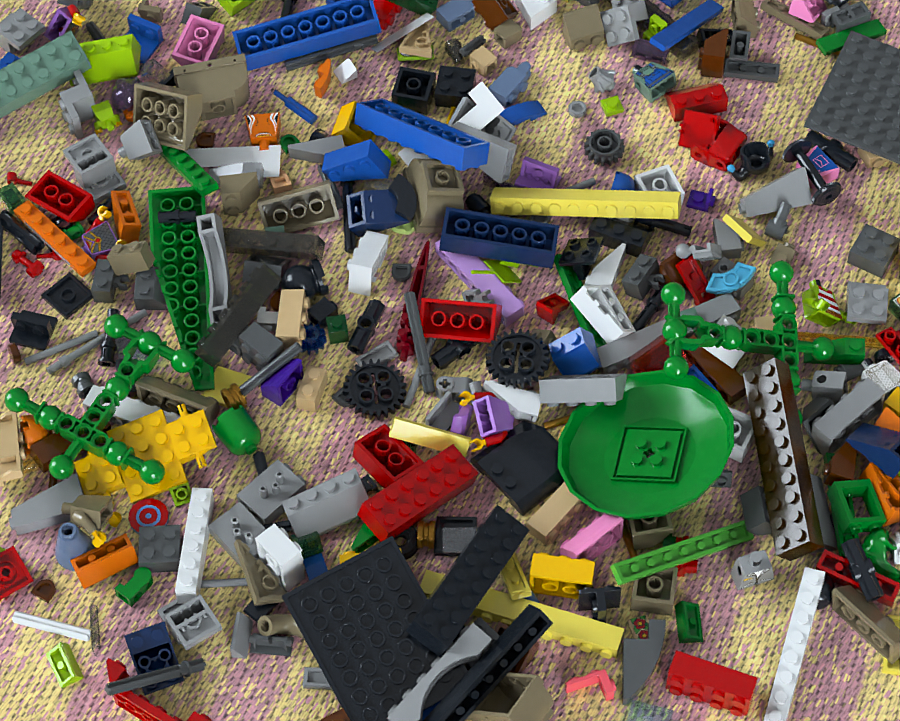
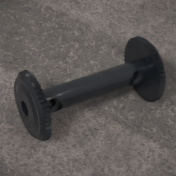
M798 139L786 147L782 159L787 163L798 161L801 167H806L807 176L815 188L818 189L812 197V203L816 206L827 205L839 196L842 189L841 184L838 182L826 184L806 155L811 149V141L809 139Z

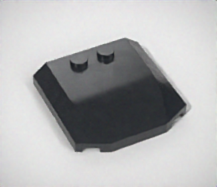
M525 420L508 431V435L501 443L488 446L470 459L475 468L496 485L509 499V503L522 516L553 494L564 483V479L558 469V441L544 427Z

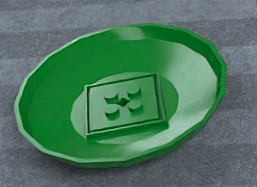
M664 370L628 374L623 398L617 401L616 405H604V402H597V405L585 406V402H582L572 411L559 437L558 469L570 493L599 513L628 520L665 516L698 500L720 478L734 447V417L721 394L695 376L686 375L685 378L674 381L665 375Z

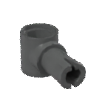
M781 202L776 217L769 220L764 235L783 241V235L788 231L789 226L786 220L792 205Z

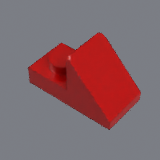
M553 293L537 301V316L554 325L558 314L566 310L570 302Z

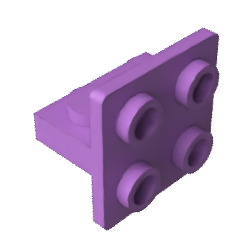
M525 156L522 161L520 175L515 180L514 185L520 188L555 189L562 178L559 176L560 169Z

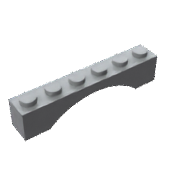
M216 213L196 216L198 234L204 250L209 275L210 302L208 309L210 324L217 331L233 329L236 326L222 218Z
M474 623L470 627L466 626L459 634L461 637L456 642L453 641L442 658L438 657L431 664L432 669L427 674L423 673L417 680L418 684L413 689L410 688L404 693L401 703L398 706L395 704L388 711V721H422L425 702L437 681L453 668L467 662L479 660L493 644L492 639Z

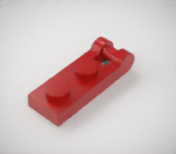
M693 255L682 259L675 265L694 298L696 306L716 298L715 294L706 292L708 281Z

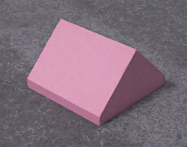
M792 0L788 14L813 23L827 7L823 0Z

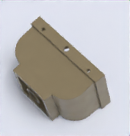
M244 53L173 67L176 88L203 94L202 121L238 114L237 108L245 105L250 98L248 70Z
M415 158L408 167H404L402 175L414 188L417 198V207L413 218L415 233H442L446 207L464 210L463 194L465 191L460 171L456 170L452 165L442 164L437 159Z
M508 673L467 719L472 721H548L554 712L551 709L554 701L544 687V681L539 675Z

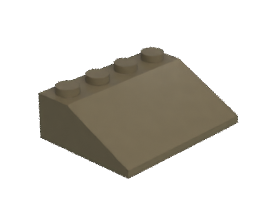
M154 82L135 83L133 124L140 119L151 120L160 145L187 151L202 114L203 94Z

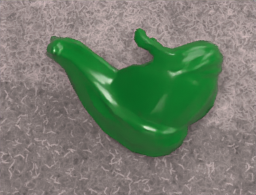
M881 528L869 533L861 546L866 557L870 558L875 572L900 583V571L887 561V551L892 554V550L897 549L896 546L889 542V531Z

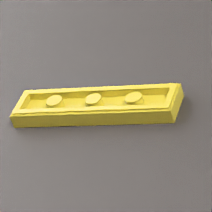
M396 416L389 432V437L443 451L453 444L464 457L467 454L469 442L471 441V437Z

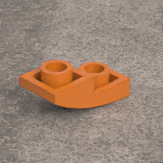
M329 58L318 67L319 79L315 81L314 89L315 96L319 98L323 97L331 81L332 67L331 59Z

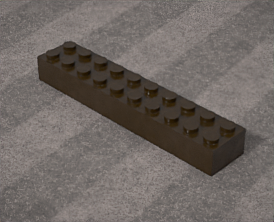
M774 357L744 372L743 377L776 556L793 561L823 548L824 543L789 364Z

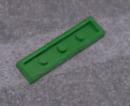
M878 19L819 38L816 40V45L823 55L827 56L842 50L851 31L876 39L886 35L887 30Z

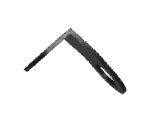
M316 129L311 134L309 141L326 138L328 134H322L319 131L324 130Z

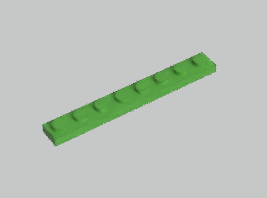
M745 520L615 563L610 568L618 586L746 543L754 539L752 533L747 532Z

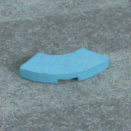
M737 262L735 267L728 272L721 274L712 273L706 287V292L726 294L736 291L752 279L757 269L756 267Z

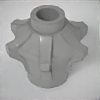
M598 66L594 67L589 73V79L594 84V91L596 93L599 91L604 93L605 90L611 91L616 85L614 82L616 72L614 70L600 69Z

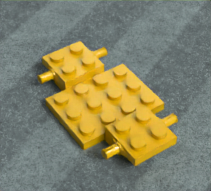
M181 404V406H177L181 417L173 422L168 423L164 411L160 409L107 431L108 437L114 438V442L121 441L127 444L129 448H134L136 457L144 461L155 459L161 462L165 468V475L158 484H147L141 479L139 471L129 466L124 471L121 466H113L107 459L105 460L103 457H98L88 451L89 455L74 462L84 495L111 496L110 493L126 487L131 503L135 504L140 500L166 492L169 488L189 482L183 464L196 459L199 468L206 467L207 464L203 455L207 451L218 447L205 411L202 409L188 414L186 405Z

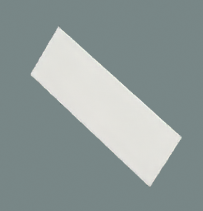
M425 13L371 49L376 52L381 51L434 16Z

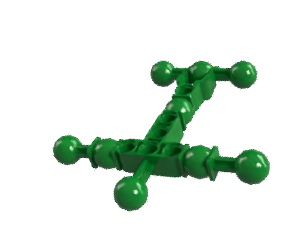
M783 260L773 263L769 271L771 280L777 286V294L771 298V302H773L771 311L775 316L773 319V323H775L773 330L749 328L747 330L742 328L740 330L733 325L720 326L716 323L704 321L701 316L682 315L680 317V305L684 302L686 296L685 288L680 283L670 282L664 285L661 291V299L668 305V315L664 316L666 322L663 325L662 334L667 340L665 344L669 346L670 357L664 363L663 370L665 375L674 381L685 378L689 370L688 362L682 357L681 349L696 351L699 347L709 348L715 346L719 348L722 346L727 350L736 349L750 353L774 355L775 358L783 362L786 361L790 367L796 396L801 391V388H799L801 380L797 373L799 367H797L799 352L811 353L815 360L826 361L833 356L835 347L833 342L824 336L818 337L812 342L798 340L797 322L795 319L796 305L793 301L795 294H789L788 283L793 278L794 270L789 262ZM687 327L693 329L697 339L685 338L688 331ZM798 409V414H799V419H800V424H801V423H802V420H803V416H802L801 411Z
M113 314L105 320L104 330L106 334L111 338L125 337L131 341L123 350L124 358L118 367V372L114 373L115 377L110 378L106 382L105 389L96 397L81 420L72 415L65 414L57 406L47 405L46 401H43L41 405L36 404L30 400L29 394L23 388H11L6 392L4 403L10 411L16 413L26 411L34 415L36 424H40L46 430H54L56 434L60 433L64 439L72 442L64 454L57 455L50 461L49 472L55 479L65 480L72 476L75 469L73 461L83 448L98 457L107 459L113 466H121L124 471L128 466L139 471V475L145 483L154 485L163 480L165 475L163 464L155 459L144 461L136 457L134 448H129L127 444L121 441L114 442V438H109L102 430L116 412V406L119 407V401H123L128 397L132 385L143 374H149L159 360V355L168 359L171 362L172 368L179 373H187L194 368L195 356L188 349L174 350L168 347L167 341L162 342L156 332H144L143 329L137 331L129 327V323L123 315ZM137 349L143 355L148 356L144 361L132 359ZM105 403H110L108 406H102ZM95 418L99 419L96 422H92V420ZM66 425H71L69 428H63ZM83 434H88L86 437H80ZM99 443H105L103 446H97Z

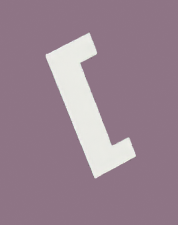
M480 82L468 93L477 105L457 122L481 130L505 109L485 84ZM405 147L398 153L407 166L415 158L430 159L427 157L428 155L416 153L412 148Z
M269 145L268 150L259 151V146L196 148L185 151L201 167H219L241 162L262 163L264 168L263 177H279L281 145Z

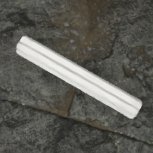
M15 611L12 617L13 622L16 624L83 641H89L92 632L90 629L20 611Z

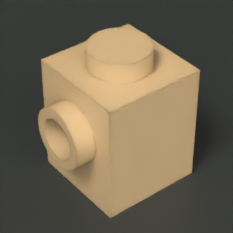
M482 45L478 49L473 50L469 55V66L485 77L497 68V57L491 50Z

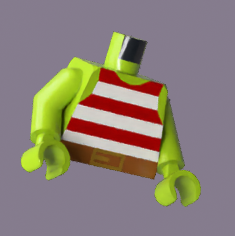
M812 280L809 283L810 288L802 293L805 319L823 327H830L839 321H845L853 325L856 324V322L846 321L847 312L839 309L833 292L823 288L820 280Z

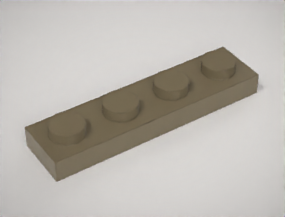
M764 0L761 3L760 9L764 10L768 15L777 17L783 23L795 27L796 30L810 35L815 40L827 36L830 32V28L817 21L809 23L788 14L790 7L778 0Z

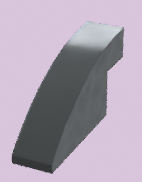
M649 619L648 639L624 638L622 645V705L629 704L650 680L661 655L666 620Z

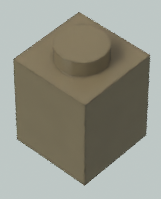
M510 18L494 28V39L506 50L522 39V28Z

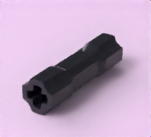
M2 210L0 220L4 231L9 232L33 255H36L45 247L44 241L35 233H32L17 221L16 217L10 212Z

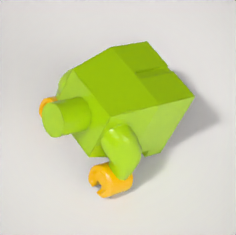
M108 100L91 106L96 121L94 122V131L97 135L98 133H103L104 129L112 131L115 128L114 126L123 125L120 116L113 114Z

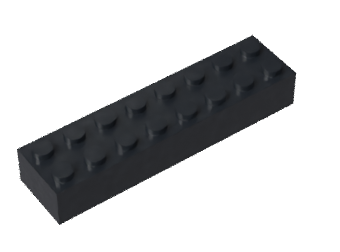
M497 505L487 515L405 631L437 656H440L453 642L530 530Z

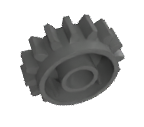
M607 128L598 129L595 132H591V136L586 137V142H584L585 155L588 156L589 161L594 159L595 165L601 162V166H604L605 163L611 166L612 161L618 163V158L623 157L625 150L624 139H620L621 135L615 133L614 130Z

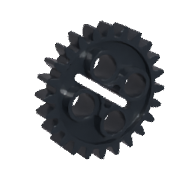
M511 329V334L509 335L504 331V337L497 335V341L492 340V347H487L488 353L485 354L486 367H488V373H492L493 380L498 378V384L505 381L506 387L511 383L514 389H516L517 384H520L522 388H524V383L532 386V380L539 382L538 376L544 377V371H548L547 364L550 363L547 344H543L542 337L537 339L536 333L530 336L529 330L523 334L522 329H519L518 333ZM521 344L519 350L520 356L518 358V372L514 373L516 369L515 361L517 360V345Z
M370 359L369 364L362 361L361 367L355 364V371L350 369L349 375L345 376L346 382H343V395L346 396L345 402H350L349 409L355 407V414L361 411L362 418L369 414L370 420H372L373 415H376L378 420H380V415L382 414L388 418V412L394 415L395 408L400 409V403H404V396H406L407 390H404L407 384L403 383L405 377L400 376V370L394 371V364L388 367V361H385L382 365L380 364V359L376 363H373L372 359ZM372 374L375 376V387L379 404H375ZM386 378L387 381H381L379 379ZM360 380H367L368 382L361 383ZM389 395L390 398L384 399L381 396ZM368 397L371 400L364 401L362 398Z

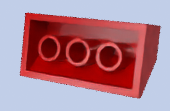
M421 298L420 320L424 337L491 343L492 340L495 341L501 325L502 305Z

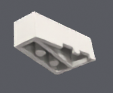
M514 0L530 30L557 12V0Z
M367 230L364 237L360 238L358 248L354 249L353 258L349 259L347 263V270H349L348 292L370 297L372 293L371 283L376 282L377 277H374L378 268L382 266L388 249L389 235Z
M584 285L570 299L607 344L636 332L610 285Z

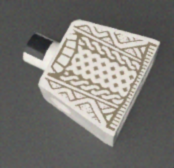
M867 358L861 363L865 370L862 372L860 381L863 382L867 377L886 392L884 400L891 395L897 386L900 388V372L888 361L883 360L875 364L871 358Z

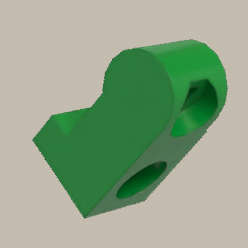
M146 567L136 569L133 577L125 585L119 583L114 588L116 596L132 607L153 584L151 571Z

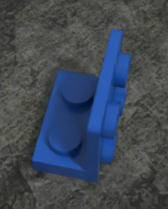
M130 14L127 18L129 31L126 35L133 34L141 45L140 63L146 64L164 40L160 25Z

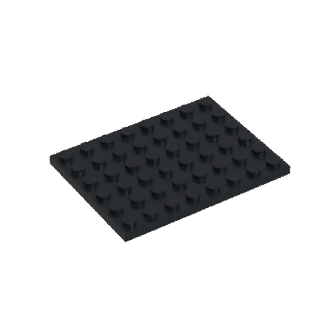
M393 536L282 595L283 601L350 721H388V711L395 704L398 706L403 700L402 696L410 688L413 689L418 684V678L423 673L427 674L432 669L431 664L438 657L442 658L446 653L444 651L440 656H437L405 631L427 601V597ZM464 664L453 668L437 681L427 697L424 710L440 702L468 672Z

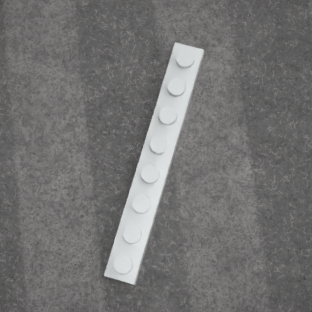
M807 567L804 569L763 721H787L826 575L824 571Z

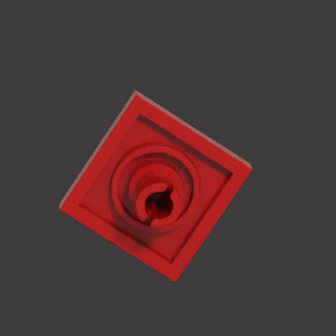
M14 545L0 553V600L34 581Z

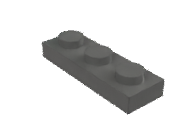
M726 58L724 77L778 83L780 64L739 61Z

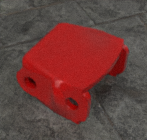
M721 119L719 125L721 128H719L718 136L711 147L707 149L698 144L693 145L690 155L694 160L721 171H728V165H733L740 155V149L745 145L747 136L728 121Z

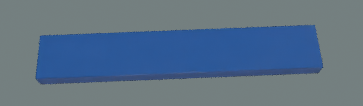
M707 0L652 36L649 43L664 52L721 14L724 7L713 0Z

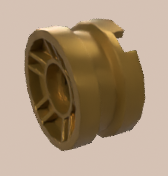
M236 383L231 384L228 389H222L220 391L221 396L228 409L232 407L234 410L239 409V405L247 408L248 406L245 405L247 401Z
M419 520L417 548L423 549V547H428L429 549H434L436 521L428 523L424 520Z

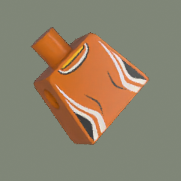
M280 112L245 115L251 146H259V151L268 150L269 145H278L281 128Z

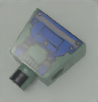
M650 62L644 67L636 65L633 68L632 73L635 87L650 103L677 85L675 71L655 62Z

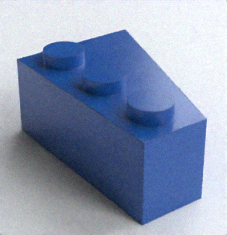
M369 139L325 153L321 171L332 182L388 179L391 160Z

